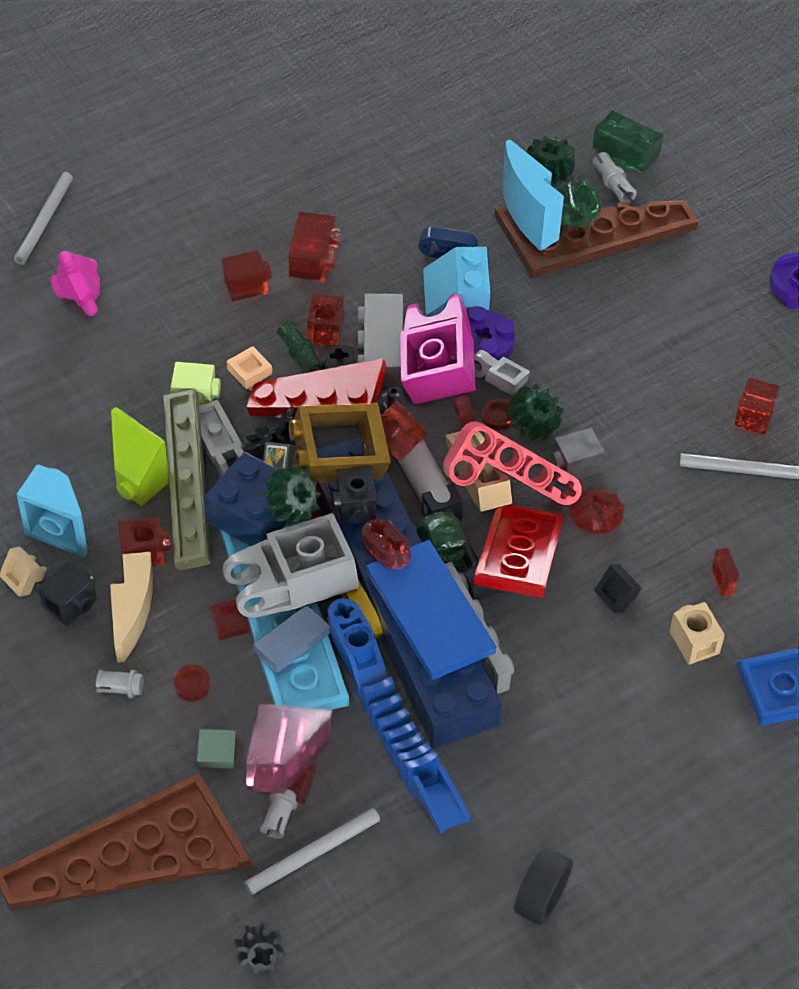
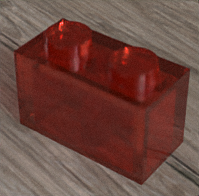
M299 211L288 255L289 277L326 282L328 269L333 270L335 266L336 252L333 251V247H339L341 229H336V216Z

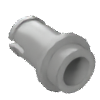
M99 670L96 679L97 693L128 694L129 698H134L135 695L142 694L144 677L143 674H137L136 670H131L130 673Z
M276 788L275 792L269 795L271 803L264 822L260 827V831L263 834L270 830L267 836L276 839L283 838L291 811L295 810L298 805L296 802L297 795L294 792L285 788Z

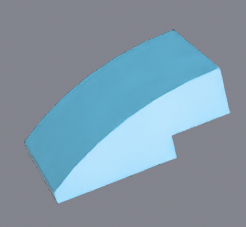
M508 140L505 143L502 179L504 199L519 229L532 244L542 251L559 240L564 196L551 186L552 173L512 140Z

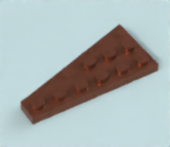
M686 201L648 202L646 206L630 207L629 203H617V207L602 208L601 204L563 205L559 240L540 251L522 233L510 212L506 211V207H495L494 213L496 220L531 278L697 230L699 222Z
M196 773L1 869L0 891L10 911L249 868L251 867V859L200 774Z

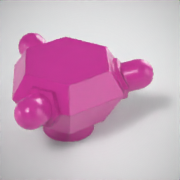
M63 251L58 256L60 264L57 267V274L51 276L52 288L58 298L74 300L79 307H82L86 315L94 316L98 311L95 301L100 294V277L96 271L98 264L93 259Z

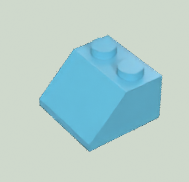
M455 247L423 269L426 317L440 314L446 308L450 296L457 293L461 295L467 313L475 306L483 307L489 311L490 282L487 247Z
M37 464L16 494L25 535L85 558L88 554L82 513L68 475H65L58 469H49Z

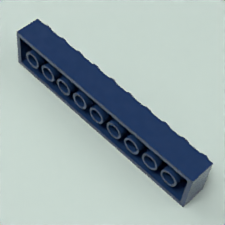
M361 437L316 450L317 458L364 456ZM387 471L383 479H374L377 497V520L359 524H342L340 510L334 511L332 490L337 489V481L309 483L323 515L334 514L354 556L358 581L365 590L381 622L383 635L380 637L432 749L499 726L502 703L481 661H476L431 680L366 573V565L422 543Z

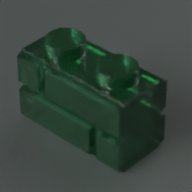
M612 110L596 126L592 148L597 150L598 153H608L611 158L621 162L627 168H633L644 173L660 155L663 134Z

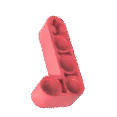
M477 421L470 422L461 429L443 462V470L446 476L460 486H468L474 483L486 462L563 505L575 503L582 493V486L573 475ZM477 431H484V442L480 446L473 447L471 444L472 435ZM512 447V459L506 463H501L500 454L502 450ZM466 460L468 462V469L465 474L455 476V465L459 461ZM540 463V475L534 479H529L528 471L530 467ZM554 478L562 484H566L568 489L564 492L550 483Z

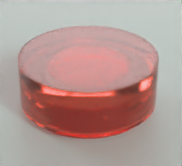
M463 395L455 398L453 401L460 426L463 428L466 424L475 422L474 412L468 396Z
M493 398L484 404L482 420L486 426L493 430H504L514 423L515 407L510 401L503 398Z
M186 665L180 668L174 676L175 692L185 701L194 702L203 699L210 690V677L206 669L199 665Z

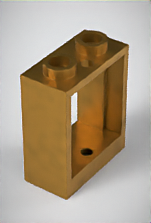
M378 403L299 406L294 419L289 422L290 439L295 440L297 448L295 451V466L297 470H301L303 483L336 482L337 470L369 466L372 468L373 479H383L391 461ZM358 425L364 456L317 458L311 427Z

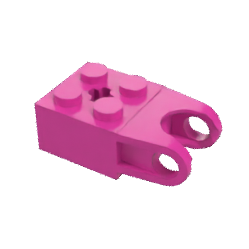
M459 293L452 294L448 299L446 308L440 314L432 317L423 316L418 303L409 305L406 311L404 330L400 331L401 382L413 404L476 391L474 340L461 295Z

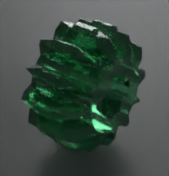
M544 135L542 140L534 139L531 146H528L526 153L552 173L551 181L555 185L558 180L567 181L569 174H572L575 168L574 148L568 145V140L559 141L557 136L549 139Z
M573 178L571 183L561 182L560 187L555 188L564 196L561 225L564 230L573 226L577 231L579 226L589 227L591 221L598 220L602 204L595 185H589L586 179L577 183Z
M538 384L530 388L526 385L520 388L509 399L507 404L509 409L507 410L506 417L513 420L510 428H518L520 430V437L528 434L532 442L538 438L543 440L548 438L560 426L562 421L560 416L564 409L556 405L559 397L552 398L549 395V388L541 391Z
M290 465L285 468L275 469L271 472L272 477L264 481L268 491L261 495L268 499V505L264 510L273 511V520L283 521L287 525H295L298 522L308 521L312 518V512L320 509L315 499L322 495L315 490L319 480L310 479V470Z
M444 512L433 513V515L421 518L419 527L416 529L421 542L430 540L444 564L452 562L454 567L461 565L462 557L465 555L463 547L466 541L463 539L464 530L460 528L458 518L454 517L452 513Z

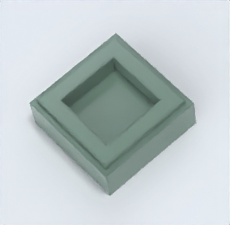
M199 729L197 767L234 768L236 730Z

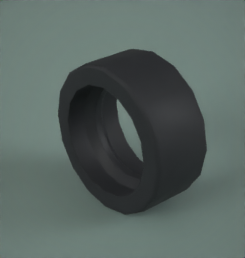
M543 847L524 877L515 900L514 912L538 925H543L551 916L562 896L572 871L573 859L549 847Z

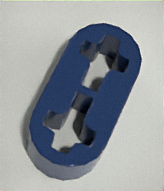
M429 227L422 231L418 246L424 255L440 258L455 247H478V240L474 235L467 232Z

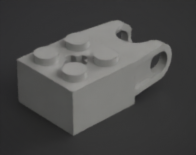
M333 513L266 534L267 540L231 555L223 565V574L229 583L237 585L249 584L237 595L236 606L240 614L250 618L296 609L360 588L354 556ZM248 564L246 570L239 573H231L235 566ZM262 597L258 604L245 606L249 599Z

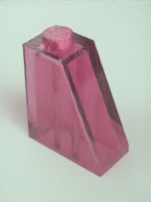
M259 704L247 759V790L284 794L330 744L332 710Z

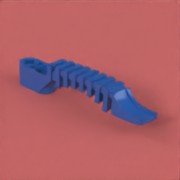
M345 598L332 602L328 608L330 638L353 678L355 694L358 699L362 698V707L365 713H369L371 725L376 727L379 740H383L386 753L391 754V762L395 768L398 767L401 780L406 781V789L409 794H413L414 800L419 801L424 806L439 834L444 833L445 829L465 822L466 824L471 822L470 814L443 765L439 766L438 755L435 750L431 751L427 742L424 744L423 736L420 732L417 734L416 725L413 721L410 722L409 713L406 707L402 709V698L399 693L395 694V683L392 677L387 678V671L374 632L359 605L355 601Z

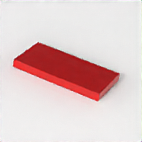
M510 504L497 507L476 569L474 585L543 598L564 516Z

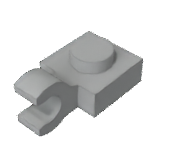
M479 350L474 354V360L481 363V365L475 363V377L486 376L485 381L496 386L499 390L513 395L527 382L530 371L509 359L502 357L498 361L484 350Z

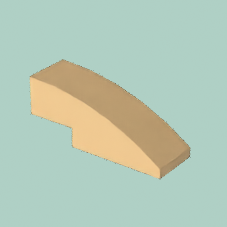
M460 431L445 435L449 450ZM479 431L472 435L471 444L473 447L480 446L485 440ZM466 460L459 461L456 464L460 476L465 474L468 469V462ZM486 462L474 483L465 486L480 512L512 504L509 478L502 470Z
M151 552L123 554L125 583L110 585L117 663L125 662L132 652L144 629L150 611L153 594Z

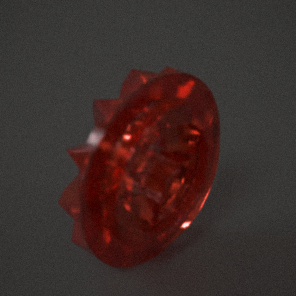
M591 486L587 491H582L580 498L571 504L570 515L574 523L584 531L595 534L608 533L621 524L624 516V503L618 500L617 493L610 494L605 487L602 490H594ZM593 503L603 508L601 517L595 509H592Z

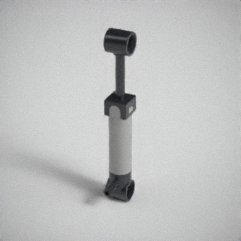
M395 386L380 391L377 403L385 438L422 505L421 514L429 529L433 531L446 527L468 567L460 570V573H463L467 580L472 600H481L504 592V590L474 585L479 559L458 523L462 521L463 499L454 483L448 484L408 412L407 403L401 389Z

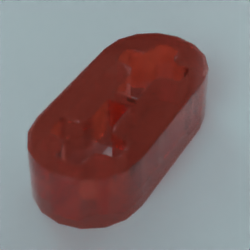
M375 519L367 522L362 527L366 549L382 566L389 569H398L409 564L412 558L410 543L390 521Z

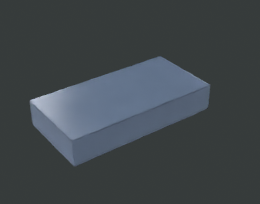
M306 605L254 643L253 649L263 661L276 673H279L331 633L330 625Z

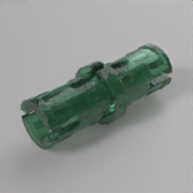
M293 321L284 322L282 326L287 332L285 333L279 327L277 334L289 348L291 358L298 361L306 373L318 371L316 367L324 370L326 368L325 364L314 352L313 343L304 338Z

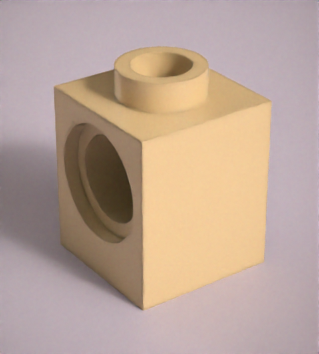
M706 602L694 606H683L673 614L669 632L688 665L720 654L725 634Z

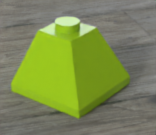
M115 407L111 410L116 488L126 500L131 499L142 507L169 483L165 441Z

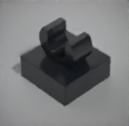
M618 563L608 567L594 591L617 614L626 610L630 602L637 597L642 587Z

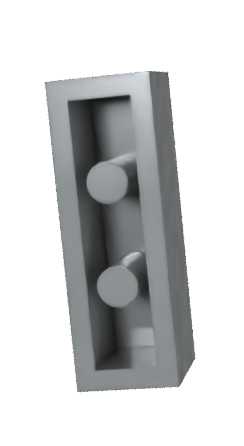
M365 293V306H358V325H364V330H358V350H364V355H358V363L384 358L387 368L381 387H403L401 382L400 331H403V294Z

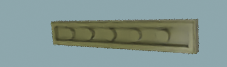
M195 389L163 395L174 561L178 571L211 564L208 522H206L204 504L206 488L199 398Z

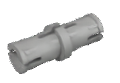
M599 153L598 156L602 159L603 163L601 164L594 157L592 165L603 177V184L608 189H612L620 203H630L631 201L625 193L627 192L634 200L637 192L626 180V173L621 167L615 165L608 153Z

